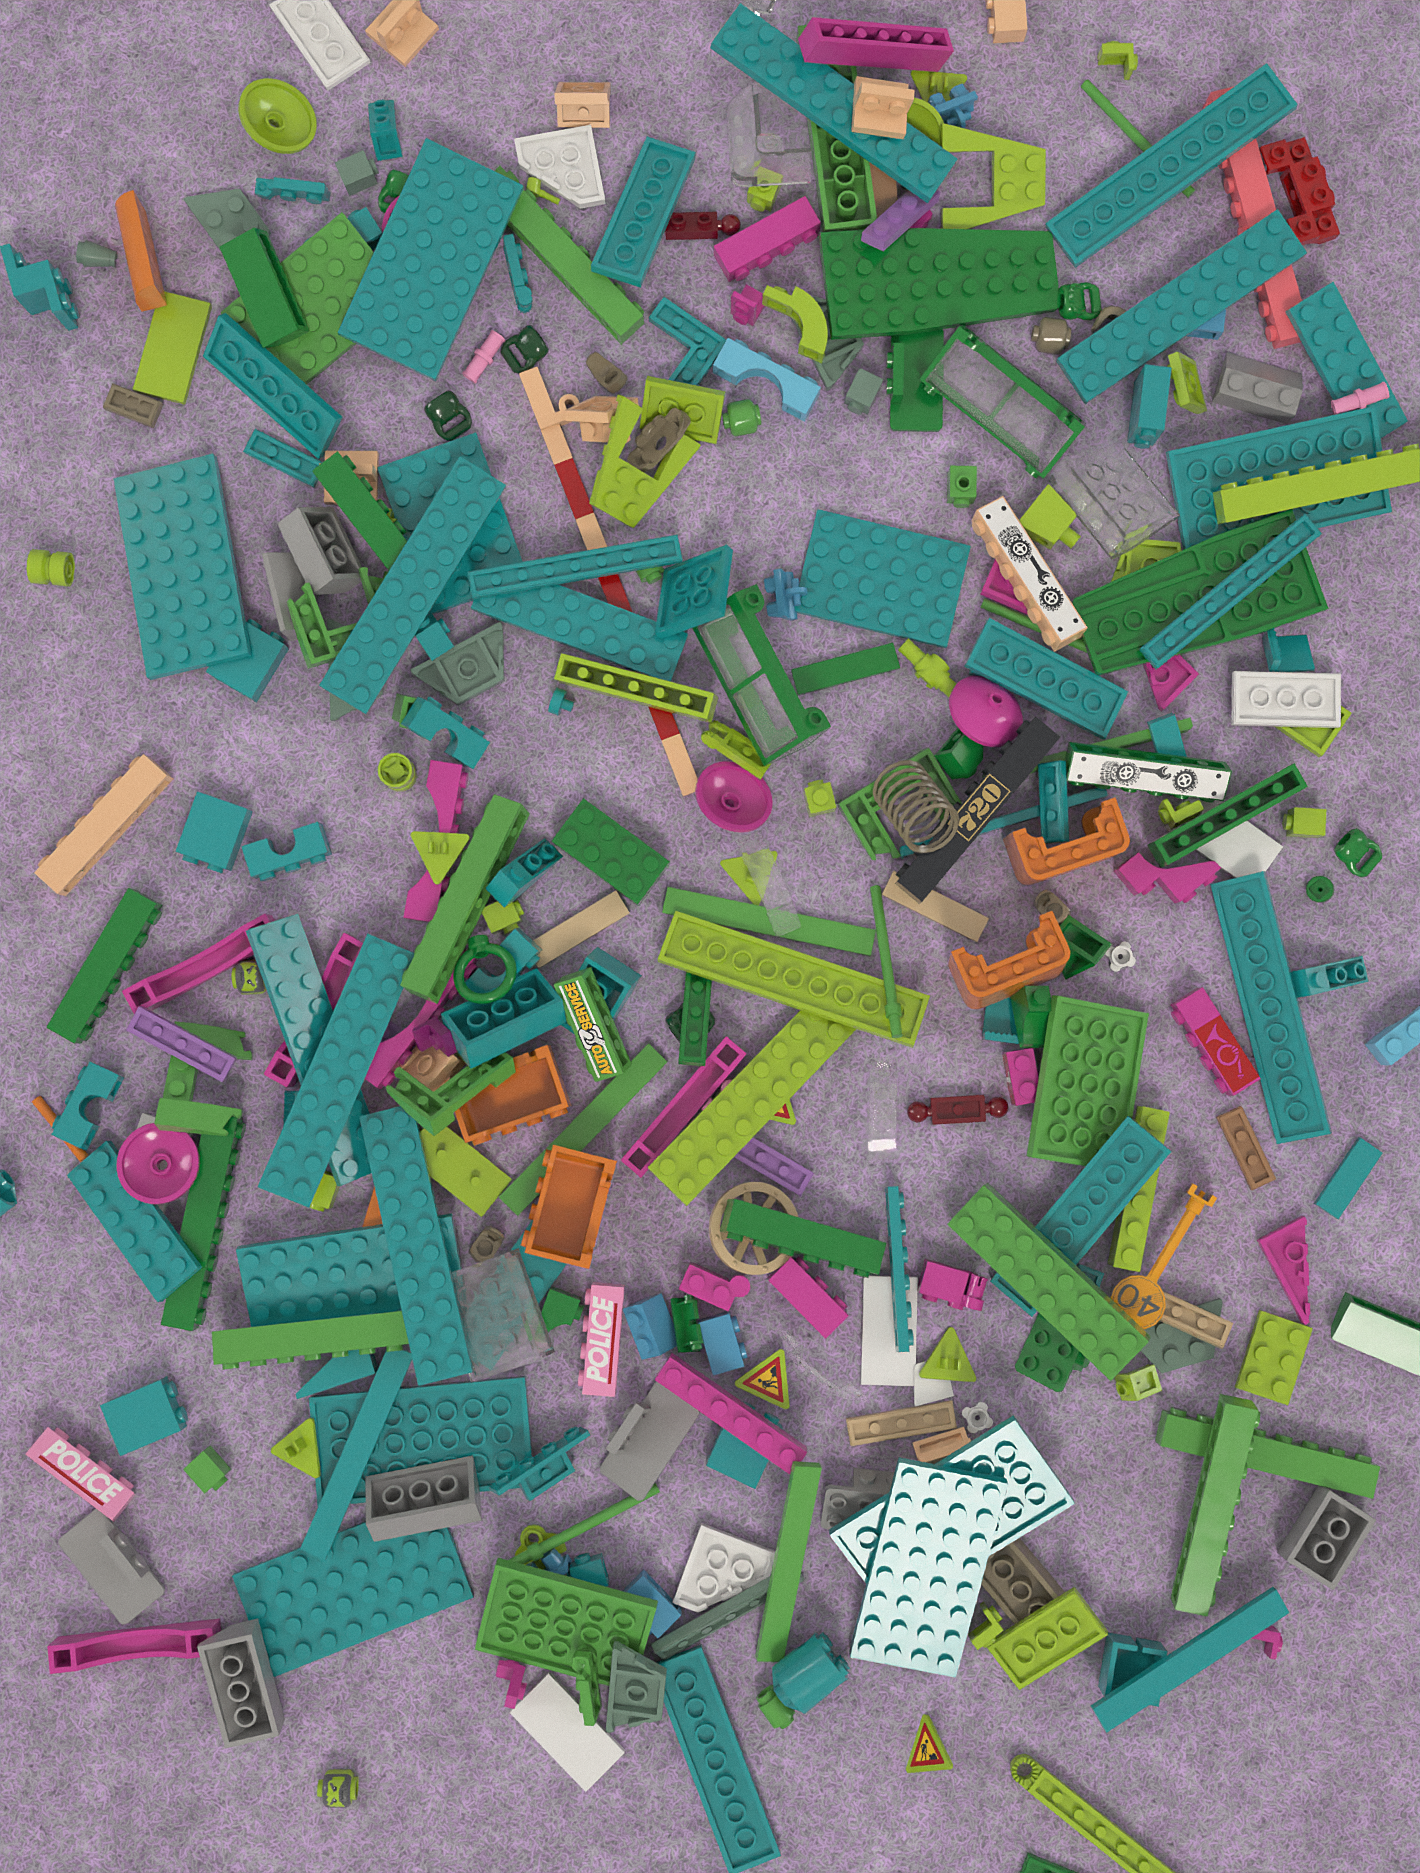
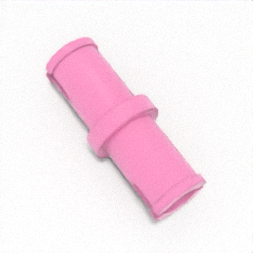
M491 330L480 349L476 348L473 352L475 356L462 372L463 376L476 384L487 365L493 363L492 358L505 342V339L494 330Z
M1381 382V384L1364 390L1356 389L1353 394L1332 400L1331 408L1333 414L1366 408V405L1388 399V387L1385 382Z

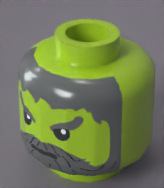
M242 960L238 962L236 967L232 968V985L234 989H238L239 993L251 995L266 992L256 960Z
M329 1769L325 1773L324 1778L318 1780L317 1796L322 1797L325 1807L347 1808L352 1804L353 1800H357L359 1778L354 1776L351 1769Z

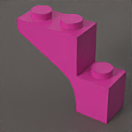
M1138 852L1114 870V873L1134 896L1142 893L1143 896L1156 886L1154 884V881H1156L1174 904L1181 901L1185 904L1197 894L1195 892L1196 888L1201 884L1206 887L1217 878L1215 873L1221 867L1215 861L1162 869L1150 864Z

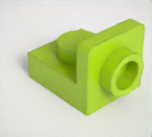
M1166 798L1158 806V815L1164 824H1168L1172 830L1199 816L1204 808L1199 800L1190 803L1188 800L1175 807L1176 811H1174L1168 798Z
M1147 1364L1128 1373H1118L1115 1376L1116 1390L1122 1401H1139L1162 1391L1154 1364Z

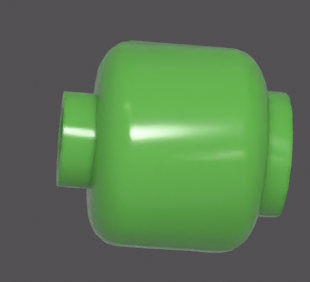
M750 399L730 402L726 407L727 412L722 413L724 429H730L733 436L753 434L757 431L758 426L761 425L759 406Z

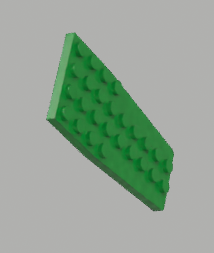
M909 228L884 251L861 241L864 230L820 232L819 235L831 340L929 332L962 325L968 326L1056 311L1061 305L1053 236L1049 231Z
M1291 509L1211 537L1074 598L1072 604L1088 627L1083 633L1082 639L1095 674L1104 675L1150 663L1139 649L1294 523L1296 518L1293 510ZM1305 547L1174 656L1252 637L1329 609L1307 548Z

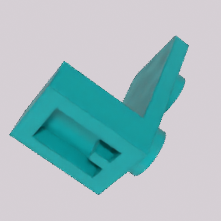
M380 99L374 103H369L370 135L377 161L403 157L396 125L394 100Z

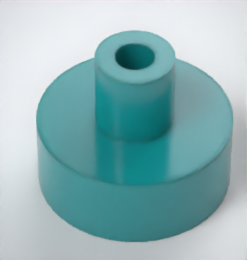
M557 687L551 698L548 712L557 716L560 715L562 709L571 712L575 702L566 699L567 691Z

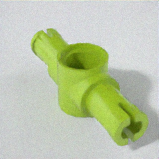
M908 638L898 651L914 665L916 670L915 676L918 679L922 678L927 683L926 687L929 689L933 687L936 690L939 689L949 698L952 689L957 684L949 677L951 675L948 672L950 670L949 666L938 655L934 653L931 655L929 653L925 654Z

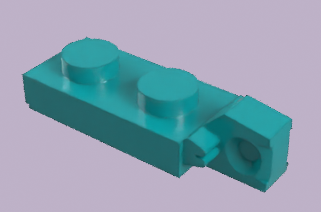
M274 177V179L256 178L255 185L256 196L267 200L280 195L281 199L292 202L296 201V197L306 198V201L311 204H322V201H330L331 192L325 183Z

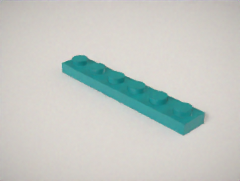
M898 1186L885 1188L895 1348L896 1352H910L909 1346L914 1345L913 1330L908 1329L907 1319L912 1318L911 1302H906V1290H910L909 1274H904V1263H908V1251L906 1246H902V1236H906L905 1219L900 1217V1209L904 1208V1194L899 1192Z

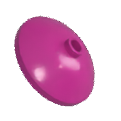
M983 676L966 677L960 680L951 691L949 697L951 716L957 727L968 738L984 746L1001 747L1008 740L1012 742L1018 736L1016 730L1023 723V716L1020 705L1011 691Z
M723 761L708 766L701 773L696 783L695 795L701 811L711 822L725 830L732 832L753 831L762 826L771 814L773 800L767 783L763 778L760 780L735 762Z
M154 1123L144 1125L132 1132L119 1150L117 1157L119 1181L128 1194L141 1202L148 1204L172 1202L184 1195L191 1188L197 1177L200 1165L198 1148L188 1133L159 1130ZM165 1160L167 1167L161 1170L159 1164Z

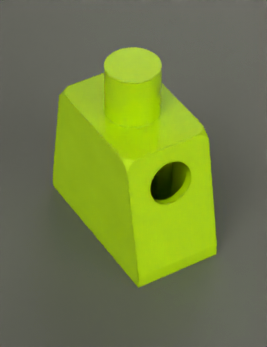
M1049 484L1019 520L1033 541L1050 550L1058 540L1072 549L1081 537L1069 527L1077 517L1076 513Z

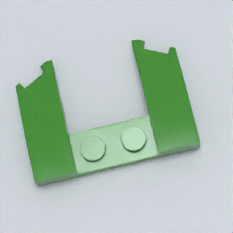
M361 567L358 571L369 605L388 572L384 571L383 578L367 575L368 568ZM308 582L301 587L304 594L295 603L290 598L287 601V605L307 668L310 669L333 662L357 623L327 631L312 588Z
M924 748L906 759L920 763L952 805L957 801L962 804L930 748ZM904 765L895 767L894 769L890 770L882 777L881 781L879 782L878 790L885 781V779H887L893 773L905 768L915 767ZM911 772L894 777L883 789L882 800L889 788L897 781L910 775L920 774ZM876 780L836 803L871 860H876L875 854L891 853L892 859L901 856L875 813L881 809L873 796V787ZM909 780L901 783L891 792L887 804L904 787L921 782L922 780ZM939 808L934 809L935 814H937ZM943 809L939 817L940 822L944 819L945 809Z
M178 1021L174 1023L236 1056L237 1059H253L250 1050L244 1051L240 1039L246 1037L245 1032ZM171 1055L163 1098H159L155 1126L163 1131L227 1136L229 1133L223 1127L232 1116L240 1119L243 1114L242 1109L192 1102L198 1069Z
M457 1051L455 1054H456L457 1056H459V1057L464 1061V1059L461 1057V1055H460L459 1052ZM504 1052L472 1069L466 1066L433 1092L399 1066L394 1072L395 1077L400 1079L396 1088L387 1085L386 1090L415 1121L435 1136L455 1120L453 1113L489 1084H492L494 1087L499 1086L513 1075L516 1070L513 1057Z

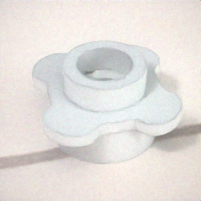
M1121 942L1116 947L1111 946L1105 953L1110 959V969L1117 972L1122 967L1134 966L1136 960L1133 957V953L1130 950L1131 945L1128 942ZM1119 954H1122V959L1118 958Z
M979 1402L977 1406L972 1408L965 1407L962 1411V1416L967 1420V1429L970 1433H977L978 1430L990 1428L993 1424L992 1418L987 1413L988 1406L984 1402ZM976 1415L980 1416L979 1420L975 1419Z

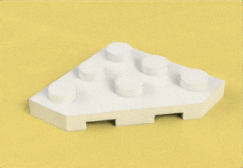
M591 125L514 139L520 169L530 176L541 180L542 184L580 209L606 204Z
M701 1523L674 1595L673 1603L698 1613L721 1600L725 1601L738 1595L743 1590L770 1576L775 1551Z

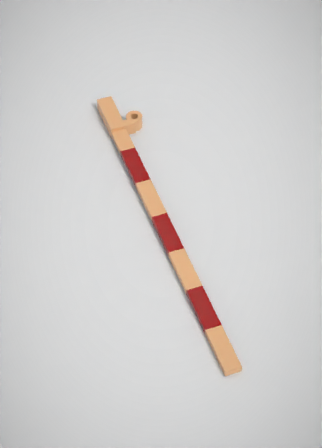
M538 367L519 373L586 549L592 550L607 547L560 427L572 422L566 421L564 410L567 409L566 405L568 404L574 406L579 404L578 398L572 394L562 396L558 404L560 411L555 412ZM618 574L598 577L607 603L632 612ZM648 707L683 797L694 793L698 779L673 714Z

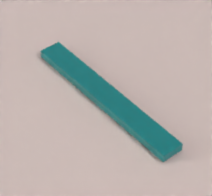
M1303 514L1139 649L1140 652L1157 670L1322 533L1309 517Z
M677 534L467 571L472 599L474 600L683 563Z
M1094 788L1067 796L1068 809L1108 796L1107 790ZM1040 805L991 819L979 835L1039 818ZM933 837L924 841V843L927 845ZM917 842L913 844L920 846L922 842ZM907 845L899 848L901 859L912 856L915 852Z
M403 1349L402 1351L385 1352L301 1545V1550L323 1560L327 1559L411 1365L412 1356L410 1351Z
M1271 1587L1090 1705L1103 1730L1107 1733L1290 1612L1277 1589Z

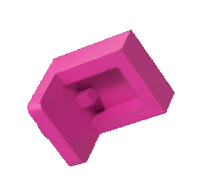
M1269 1626L1252 1637V1639L1266 1641L1264 1653L1270 1659L1276 1660L1277 1652H1280L1282 1649L1283 1639L1281 1633L1274 1626Z
M499 1660L496 1677L510 1680L504 1707L515 1709L517 1699L523 1700L527 1683L522 1682L526 1666H522L514 1660Z

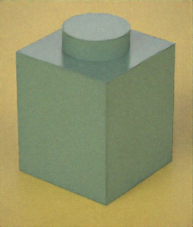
M364 150L335 162L349 196L378 184L375 175L379 174L373 158L367 159Z
M859 368L846 394L844 404L848 405L847 408L855 414L861 415L863 412L868 415L882 387L883 379Z

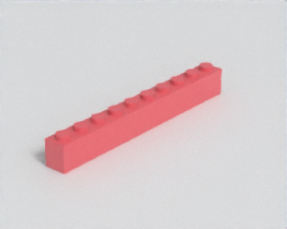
M1233 87L1210 92L1203 105V109ZM1255 138L1218 165L1219 169H1223L1225 174L1224 190L1227 194L1230 193L1232 199L1230 206L1232 217L1238 220L1237 235H1240L1276 210ZM1291 265L1254 290L1255 293L1258 292L1260 299L1258 303L1259 314L1261 317H1265L1267 324L1265 328L1266 339L1268 342H1272L1274 349L1301 342L1285 312L1302 301Z

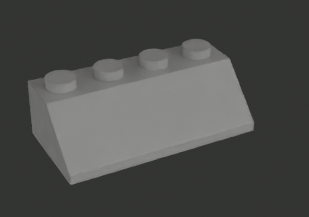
M473 1456L366 1476V1526L374 1542L482 1521L481 1496Z
M258 1619L230 1625L199 1643L197 1648L225 1749L279 1736L285 1718Z

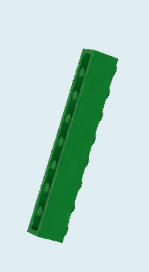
M234 1116L229 1119L223 1127L229 1133L227 1136L201 1134L198 1147L200 1157L199 1171L193 1185L189 1189L180 1237L202 1268L166 1298L161 1325L194 1331L199 1328V1325L204 1324L207 1310L203 1309L205 1298H209L212 1290V1282H209L210 1272L215 1271L218 1262V1256H215L214 1253L216 1245L221 1244L224 1233L223 1229H220L222 1218L225 1219L229 1210V1203L226 1202L227 1192H231L233 1189L235 1177L231 1176L233 1165L236 1166L240 1158V1150L237 1149L239 1139H243L246 1130V1124L242 1123L243 1116L240 1119Z

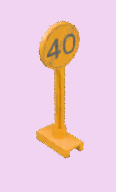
M1193 1183L1190 1184L1186 1191L1191 1196L1185 1205L1187 1209L1148 1275L1128 1276L1122 1279L1113 1289L1111 1299L1143 1329L1156 1325L1163 1317L1166 1308L1165 1295L1157 1284L1159 1277L1196 1214L1200 1215L1205 1205L1212 1207L1217 1197L1210 1194L1207 1201L1204 1200L1203 1197L1206 1193L1202 1190L1198 1196L1195 1195L1194 1192L1198 1186Z

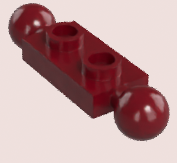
M717 211L673 212L665 230L666 240L718 239V231H722L727 236H733L739 232L741 222L734 214H727L721 220H717Z
M984 1095L930 1098V1106H926L920 1101L911 1103L907 1109V1115L915 1123L923 1122L927 1117H931L932 1125L986 1122V1113L995 1118L1004 1117L1009 1110V1105L1002 1097H993L988 1103H985Z

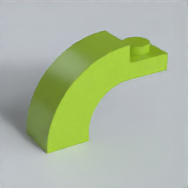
M767 285L763 293L762 305L791 317L798 324L802 334L798 354L822 364L826 351L828 330L825 316L818 303L806 291L795 286L792 295H789L781 287L774 286L773 288Z

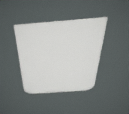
M926 1361L914 1365V1407L954 1396L950 1380L925 1379L919 1376V1372Z

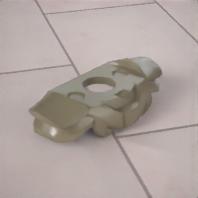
M677 408L671 409L665 417L662 415L656 416L653 421L649 422L642 429L641 434L635 438L637 447L630 452L627 462L644 473L654 468L683 437L691 423L690 417ZM661 437H666L665 447L657 450V441Z

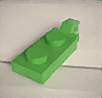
M575 1650L572 1658V1668L578 1673L576 1677V1690L580 1692L579 1712L583 1713L584 1726H594L602 1708L597 1666L593 1662L591 1651Z

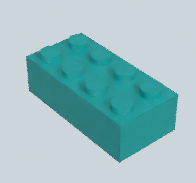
M537 968L517 977L510 991L495 1002L476 1004L467 1001L441 1014L444 1026L451 1031L456 1050L470 1069L566 1022L562 998Z

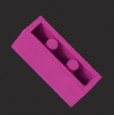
M799 1256L796 1259L790 1257L785 1264L768 1277V1281L826 1339L849 1316L845 1311L848 1306L837 1295L832 1298L825 1291L828 1285L818 1275L813 1278L807 1272L810 1267Z

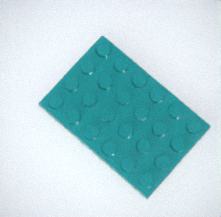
M476 432L377 467L394 516L407 532L403 535L407 541L459 456L491 475ZM500 498L429 614L432 613L434 615L473 601L467 571L486 568L489 559L505 565L523 562Z
M817 509L799 587L807 588L808 594L800 597L801 605L795 606V611L811 617L947 648L971 546Z

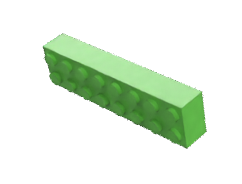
M807 25L797 27V44H799L798 38ZM826 64L854 84L857 77L856 66ZM807 118L822 232L865 230L877 219L869 161Z
M989 1183L984 1184L947 1224L1110 1381L1149 1342L1151 1336Z

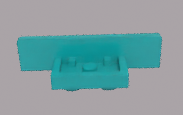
M582 1427L570 1428L563 1434L564 1437L557 1442L553 1441L544 1445L541 1448V1452L536 1456H530L521 1460L516 1469L510 1473L504 1472L497 1476L494 1480L495 1483L489 1486L490 1490L497 1495H501L519 1484L528 1501L533 1500L575 1472L566 1451L589 1437V1431Z

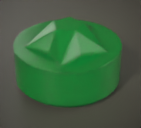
M1324 876L1313 877L1306 885L1307 896L1314 902L1325 903L1334 895V884Z

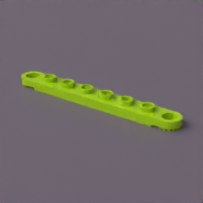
M1019 1754L1012 1759L1010 1772L1016 1783L1020 1784L1031 1795L1129 1873H1176L1030 1755ZM1023 1762L1031 1766V1772L1026 1776L1017 1774L1018 1766Z

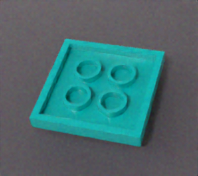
M727 544L685 560L683 563L665 568L655 634L659 638L663 639L725 616L733 549Z

